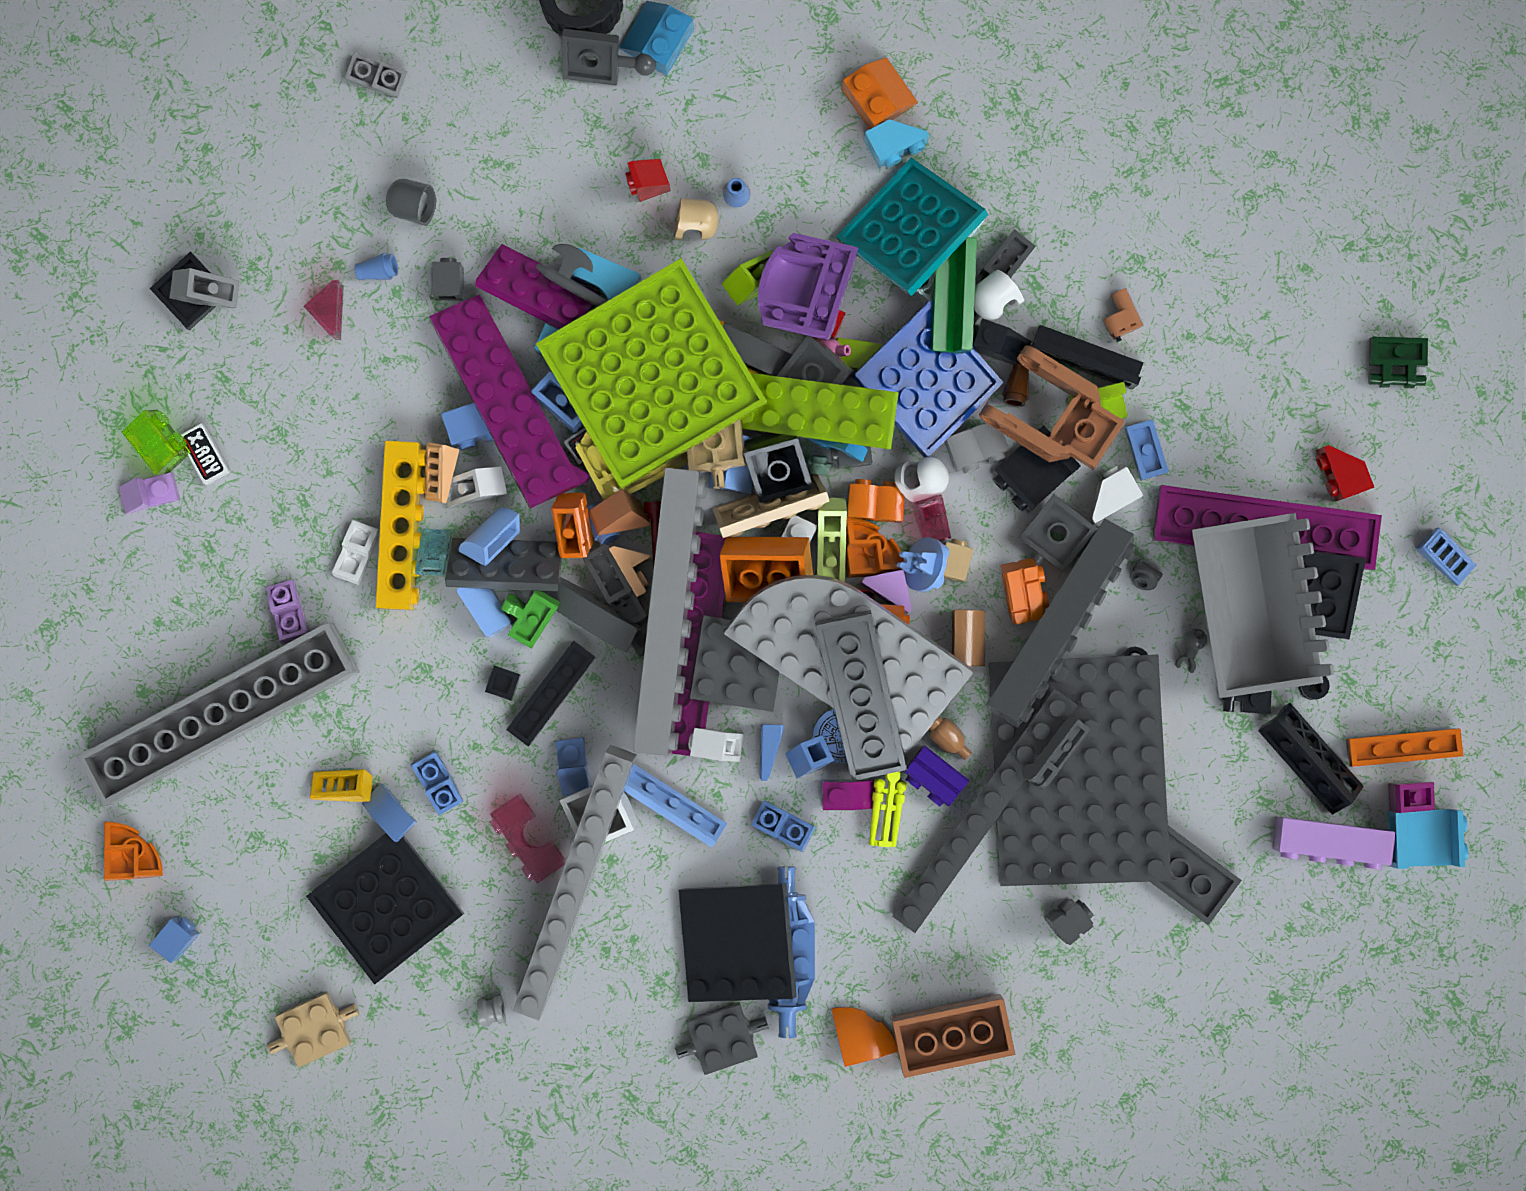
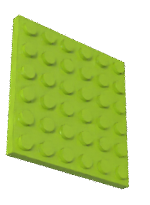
M682 258L536 343L621 489L767 404V400Z

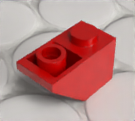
M661 159L636 160L627 163L629 172L625 173L632 196L637 194L640 202L671 191Z
M1330 445L1316 450L1318 454L1316 456L1317 465L1321 471L1325 472L1328 480L1326 482L1327 491L1331 497L1335 498V501L1375 488L1365 461Z

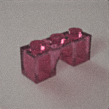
M518 794L490 813L493 818L490 821L492 827L498 835L503 833L508 841L505 844L508 851L514 858L517 856L524 864L521 869L529 881L534 879L538 884L565 865L566 859L553 840L538 847L530 845L525 840L523 834L524 827L536 815L522 794Z

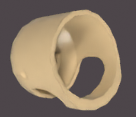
M680 198L674 240L682 241L683 234L688 229L701 231V240L712 238L717 231L719 222L718 209L714 203L707 200Z

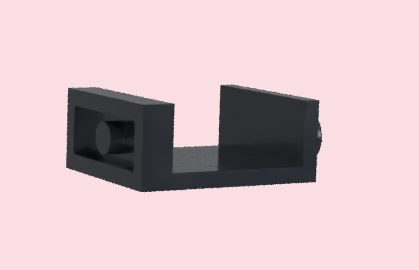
M1043 425L1038 431L1050 437L1051 432ZM1021 445L991 473L995 476L992 480L1002 491L1007 489L1013 496L1011 499L1012 503L1021 512L1026 510L1030 513L1061 483L1077 471L1081 465L1071 456L1068 459L1048 462Z

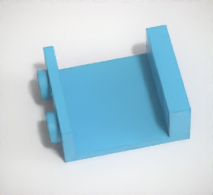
M1435 809L1408 813L1387 811L1388 830L1395 832L1392 866L1390 867L1397 869H1409V866L1453 865L1465 867V860L1468 859L1469 852L1467 844L1464 843L1467 819L1463 815V810Z

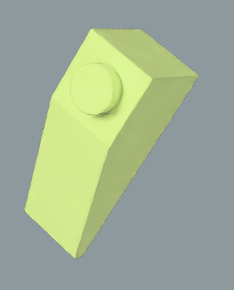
M829 498L830 502L824 503L822 507L818 508L817 575L845 582L846 498Z

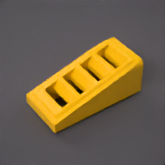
M365 769L313 772L310 799L369 802L373 776ZM324 780H327L326 792H322ZM335 780H338L337 791H334ZM347 781H349L348 791H346Z

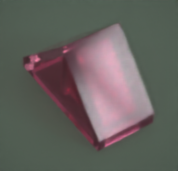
M332 280L304 305V308L335 340H341L344 285L339 280Z
M942 494L914 502L912 509L922 538L930 537L939 541L950 539L951 534Z

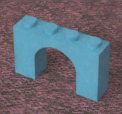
M579 248L591 260L593 272L580 267L574 271L571 279L600 291L608 301L641 282L642 279L639 273ZM545 323L537 342L559 329ZM536 345L534 348L535 351L538 354L542 355L539 348Z

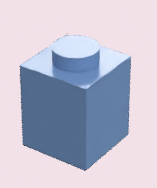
M823 735L800 743L785 753L797 779L816 772L834 761Z
M177 916L168 921L149 946L168 962L173 963L181 958L200 933L194 929L196 926L191 920L186 917L180 918Z

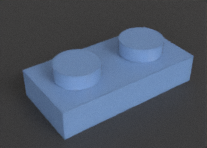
M1153 419L1125 427L1140 481L1168 473V467Z

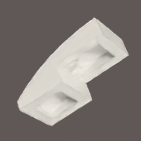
M352 520L342 542V551L332 571L334 577L357 585L360 584L379 532L377 528Z

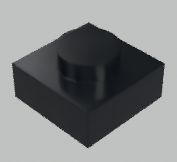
M494 665L485 692L512 701L521 674Z

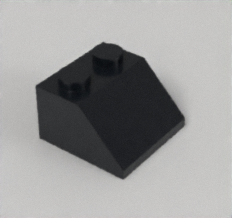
M770 433L744 441V456L760 503L814 489L798 436Z

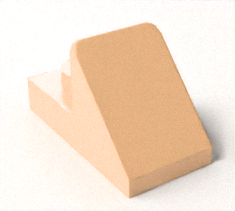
M616 546L609 548L635 595L640 598L648 592L645 587L649 583L643 572L640 570L636 573L635 568L652 559V555Z

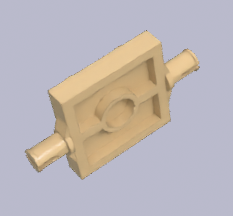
M741 419L687 451L689 470L712 473L714 489L725 488L723 471L733 467L746 466Z
M327 991L277 1014L274 1018L281 1030L282 1038L267 1043L268 1050L270 1049L271 1055L287 1048L299 1068L349 1045L351 1040L345 1029V1021L359 1015V1010H356L357 1006L353 1004L340 1011L333 1004Z

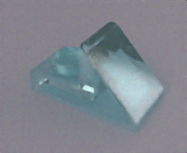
M423 529L415 575H446L452 538L451 530Z

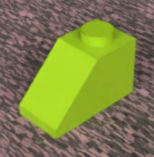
M772 250L739 265L722 283V286L737 306L758 295L762 272L773 253Z

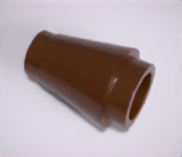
M1022 364L1013 365L1002 392L1003 402L1009 406L1023 407L1025 402L1029 400V370Z

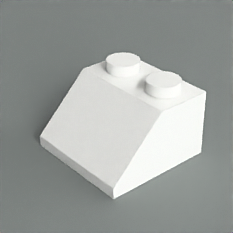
M593 786L559 800L575 835ZM624 792L606 841L633 831L638 823L635 812Z

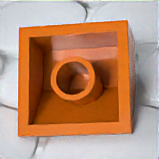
M887 57L865 64L843 79L841 90L869 130L889 119L894 120L918 103Z

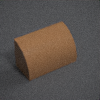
M953 610L952 655L968 666H985V611Z

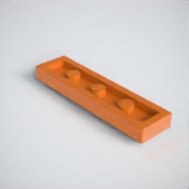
M1461 728L1346 739L1350 767L1464 756Z

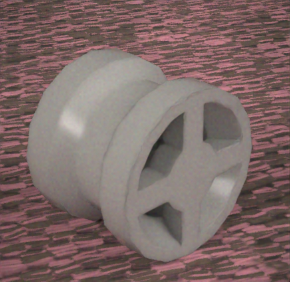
M496 995L491 1000H485L484 998L477 1000L478 1015L482 1027H488L492 1022H498L499 1024L506 1022L505 1007L501 995Z

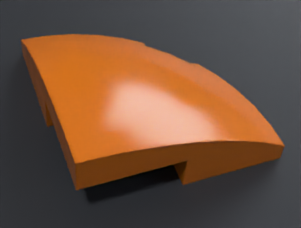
M847 518L846 567L848 578L874 576L901 570L897 567V563L903 562L904 559L899 556L901 550L894 539L890 538L887 540L878 532L879 527L862 519Z
M104 822V881L163 876L162 863L156 848L152 843L148 844L140 837L138 830L121 823Z
M831 1008L845 1067L898 1052L891 1032L880 1020L877 1022L866 1015V1011L858 1008Z

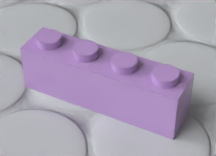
M1276 816L1273 850L1281 852V857L1298 859V855L1302 854L1309 855V861L1326 863V858L1337 859L1336 864L1354 866V861L1365 862V868L1382 870V865L1392 866L1395 832Z

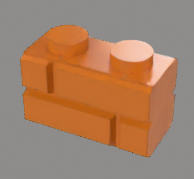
M563 493L556 497L551 507L559 556L561 558L587 557L594 543L585 493Z
M1032 558L1002 564L1000 568L1008 613L1013 624L1018 625L1040 620L1045 613V608L1049 607L1046 591L1042 592L1041 582H1045L1042 566H1037Z

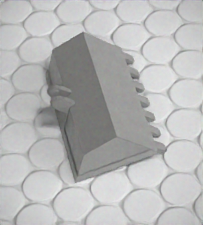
M1296 513L1192 530L1219 698L1323 683L1322 676L1334 674L1333 665L1320 664L1318 652L1329 651L1330 646L1327 639L1316 640L1315 628L1325 627L1326 621L1324 615L1312 616L1311 604L1322 602L1320 591L1308 592L1307 580L1318 577L1316 567H1304L1303 555L1314 553L1312 543H1300L1299 531L1310 529L1308 518L1297 520Z

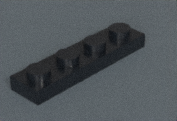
M573 640L506 730L529 747L597 657Z

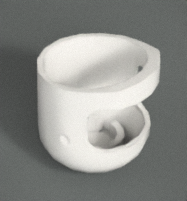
M1000 270L993 271L975 285L974 311L983 319H998L1002 316L1005 305L1017 308L1024 302L1018 287L1008 275Z
M924 457L918 463L907 461L900 464L895 470L896 486L908 500L914 503H919L941 494L946 490L949 483V474L946 466L935 457ZM906 468H911L918 474L919 486L908 488L905 485L904 471Z

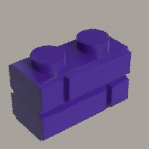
M925 745L919 749L906 766L907 770L903 771L908 775L905 780L917 790L921 786L928 790L930 793L927 797L939 807L943 803L949 807L969 782V779Z

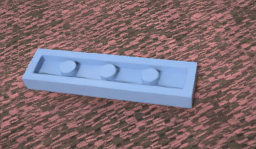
M633 764L624 792L712 848L727 823Z

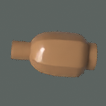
M939 716L929 728L931 739L945 752L957 753L963 760L967 759L972 752L964 745V734L949 718L942 719Z

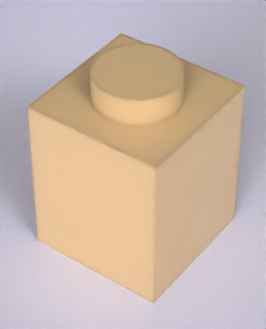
M952 539L951 543H944L949 548V556L943 576L944 578L963 583L966 580L973 548L967 547L968 542Z

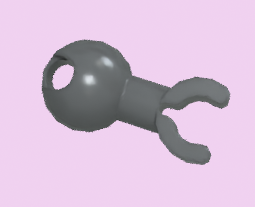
M1192 629L1186 634L1185 643L1187 648L1184 655L1177 658L1175 662L1177 668H1180L1182 662L1189 658V672L1194 673L1196 670V662L1194 661L1196 653L1207 644V635L1201 629ZM1197 631L1202 633L1199 637H1196Z

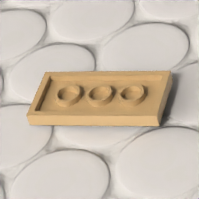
M810 474L814 489L762 503L759 502L757 493L712 508L722 537H737L743 534L745 530L754 527L763 528L774 520L780 518L789 519L798 512L806 509L815 510L822 507L824 503L830 502L827 491L818 474Z

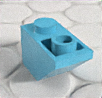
M890 119L866 131L864 135V141L878 168L884 165L887 168L894 166L902 160L901 157L909 152L911 155L921 152L926 148L925 144L928 143L929 139L927 131Z

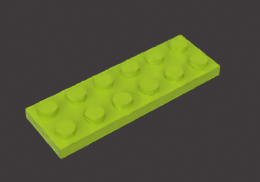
M750 373L767 400V404L741 419L743 429L891 449L899 392Z

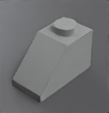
M191 268L173 270L170 298L192 304L236 308L240 281Z

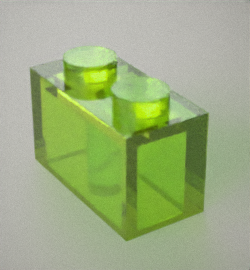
M158 409L142 411L121 431L155 475L170 473L191 453L186 446V440L174 431L169 424L168 417Z

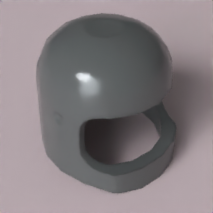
M410 179L395 180L390 185L386 194V206L389 213L396 218L424 226L431 222L437 202L433 187ZM425 192L428 196V203L423 217L419 220V203Z

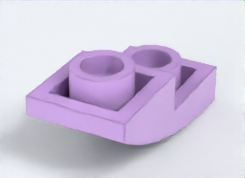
M294 580L266 587L270 610L275 617L279 641L282 644H286L308 633L305 615Z

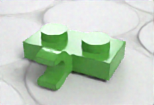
M534 590L525 605L519 597L509 593L501 609L517 617L511 627L508 636L532 649L557 610L560 602L542 591Z

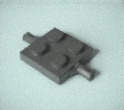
M740 1002L688 1019L687 1026L691 1034V1043L676 1047L675 1050L678 1059L695 1054L701 1063L704 1075L757 1058V1051L753 1043V1033L769 1029L766 1017L750 1023L743 1013Z

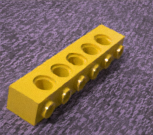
M385 441L376 608L414 611V605L419 603V588H415L416 577H420L421 562L417 560V549L422 548V533L418 532L419 521L422 522L424 518V506L420 505V494L425 493V477H421L422 466H426V450H423V445L419 442ZM410 464L412 467L411 474L406 478H401L399 475L401 466ZM408 491L410 494L409 503L400 506L398 503L399 494ZM406 519L409 523L408 530L399 534L396 530V524L399 520ZM404 546L407 550V556L403 561H397L394 555L397 548ZM398 574H403L406 580L404 587L401 589H396L393 585V579Z

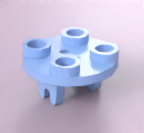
M926 537L914 543L909 552H899V556L904 561L898 562L897 567L904 570L906 583L911 589L926 592L932 588L938 589L944 582L943 575L949 556V548L946 545H943L937 539Z

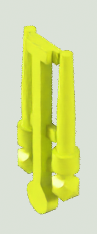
M900 771L885 774V778L888 781L887 788H885L884 780H874L875 792L872 794L873 808L869 845L896 847L902 803L905 802V794L903 793L907 787L905 781L899 780L901 776ZM884 793H886V802L885 804H881V802H883ZM884 810L881 840H875L879 812ZM892 811H894L891 841H888Z

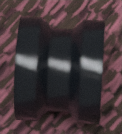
M1322 676L1323 683L1298 686V690L1308 700L1321 699L1329 691L1330 684L1328 678Z

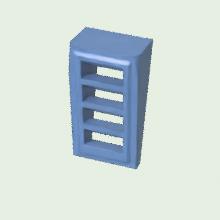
M1439 527L1432 529L1415 549L1456 586H1459L1476 567V564ZM1439 541L1441 545L1433 552L1431 548ZM1447 548L1449 552L1441 560L1438 556ZM1455 555L1457 559L1448 567L1446 563ZM1463 562L1466 566L1456 575L1453 571Z
M782 724L761 725L760 779L762 781H767L770 777L784 731V725Z

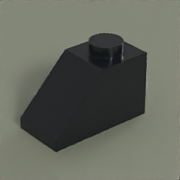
M983 318L978 325L973 340V348L978 353L1012 365L1020 364L1017 360L1018 355L1025 345L1030 346L1031 344L1029 339L1011 328Z

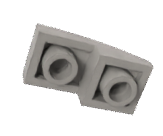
M354 52L344 80L366 89L398 98L407 71L383 61L379 63Z

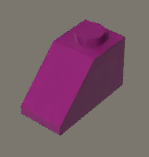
M822 780V809H872V794L875 792L874 780Z

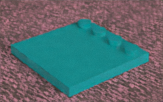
M911 157L842 229L836 238L841 244L858 247L857 256L912 296L989 214L984 207Z

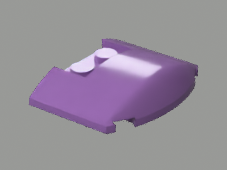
M792 233L789 236L790 242L782 248L778 246L774 250L762 272L758 290V305L762 316V323L765 326L829 340L836 326V319L848 282L851 279L858 247Z

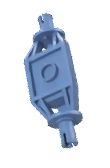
M785 866L777 867L778 883H787L796 994H798V998L778 999V1002L777 999L768 1000V1009L779 1012L778 1037L786 1038V1027L788 1026L789 1038H796V1012L807 1009L805 1001L815 980V922L804 901L806 900V895L795 892L796 867L788 866V878H785ZM795 901H797V907H798L799 918H798V916H797V909H796V902H795Z

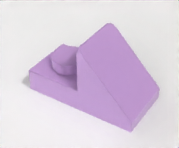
M171 472L148 479L134 478L119 487L125 514L180 500L175 476Z

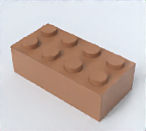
M1001 994L891 1016L904 1078L1016 1055L1006 1006Z

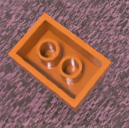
M726 537L720 553L726 602H746L756 592L773 582L793 576L813 575L809 537Z

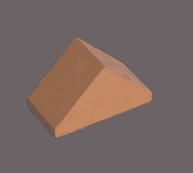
M620 489L589 511L598 535L650 526V520L644 512L641 501L623 489Z

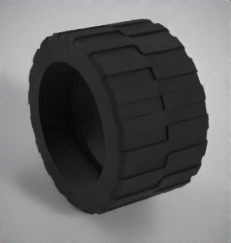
M539 0L547 23L556 34L558 33L561 36L563 29L603 34L610 33L616 23L619 22L624 6L623 0H605L599 9L589 15L572 16L561 11L557 7L555 0Z

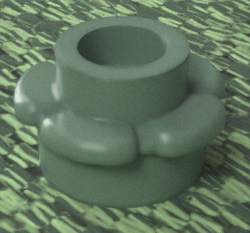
M812 455L811 460L806 461L809 473L828 475L832 463L827 462L828 457Z

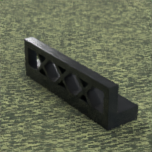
M1043 325L1038 326L1031 347L1058 363L1115 384L1124 382L1125 387L1131 390L1139 385L1141 380L1139 374L1144 362Z
M1291 703L1286 704L1275 718L1263 724L1258 730L1332 815L1351 805L1363 789V784ZM1287 715L1293 720L1295 727L1286 720L1285 717ZM1306 737L1312 742L1313 748L1307 743ZM1324 758L1330 762L1332 769L1325 764ZM1343 779L1352 787L1351 791L1346 788Z

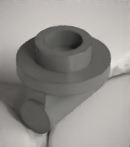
M1138 559L1133 567L1130 579L1137 588L1148 591L1153 590L1157 586L1163 573Z

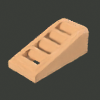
M427 442L425 500L440 503L447 502L459 449Z

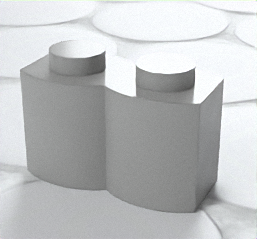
M987 423L950 436L944 442L956 472L963 470L964 474L979 469L978 463L989 460V463L992 464L1004 459V453L1010 450L1004 434Z

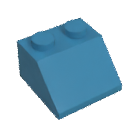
M646 1L622 42L620 50L635 58L642 53L649 54L656 61V70L668 76L694 31L693 18L670 5Z

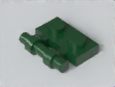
M1374 336L1369 338V366H1380V373L1369 374L1368 384L1379 385L1380 388H1389L1390 385H1403L1404 388L1413 389L1415 386H1425L1427 381L1426 375H1416L1417 367L1428 366V338ZM1392 366L1405 367V373L1392 374Z

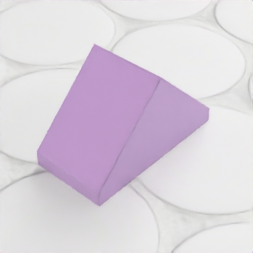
M904 570L865 577L861 580L859 585L873 592L890 605L904 606L905 614L909 613L912 609Z

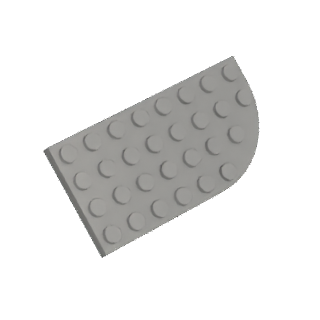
M820 575L788 577L765 586L746 601L725 628L724 634L832 708H834L815 622L871 610L905 757L908 756L974 673L973 668L857 588L838 579Z

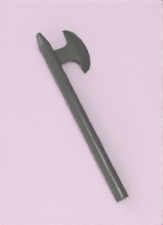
M557 244L552 248L562 257V265L558 271L544 265H536V269L546 278L593 306L598 307L607 302L604 298L571 280L577 268L581 267L593 272L591 260L579 248L569 244Z

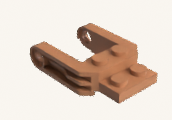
M1025 345L1017 357L1019 363L1074 397L1051 430L1050 437H1047L1009 412L1008 414L1003 413L989 405L988 402L979 413L980 418L1048 462L1068 459L1071 456L1094 470L1125 424V421L1101 407L1098 387L1039 350Z

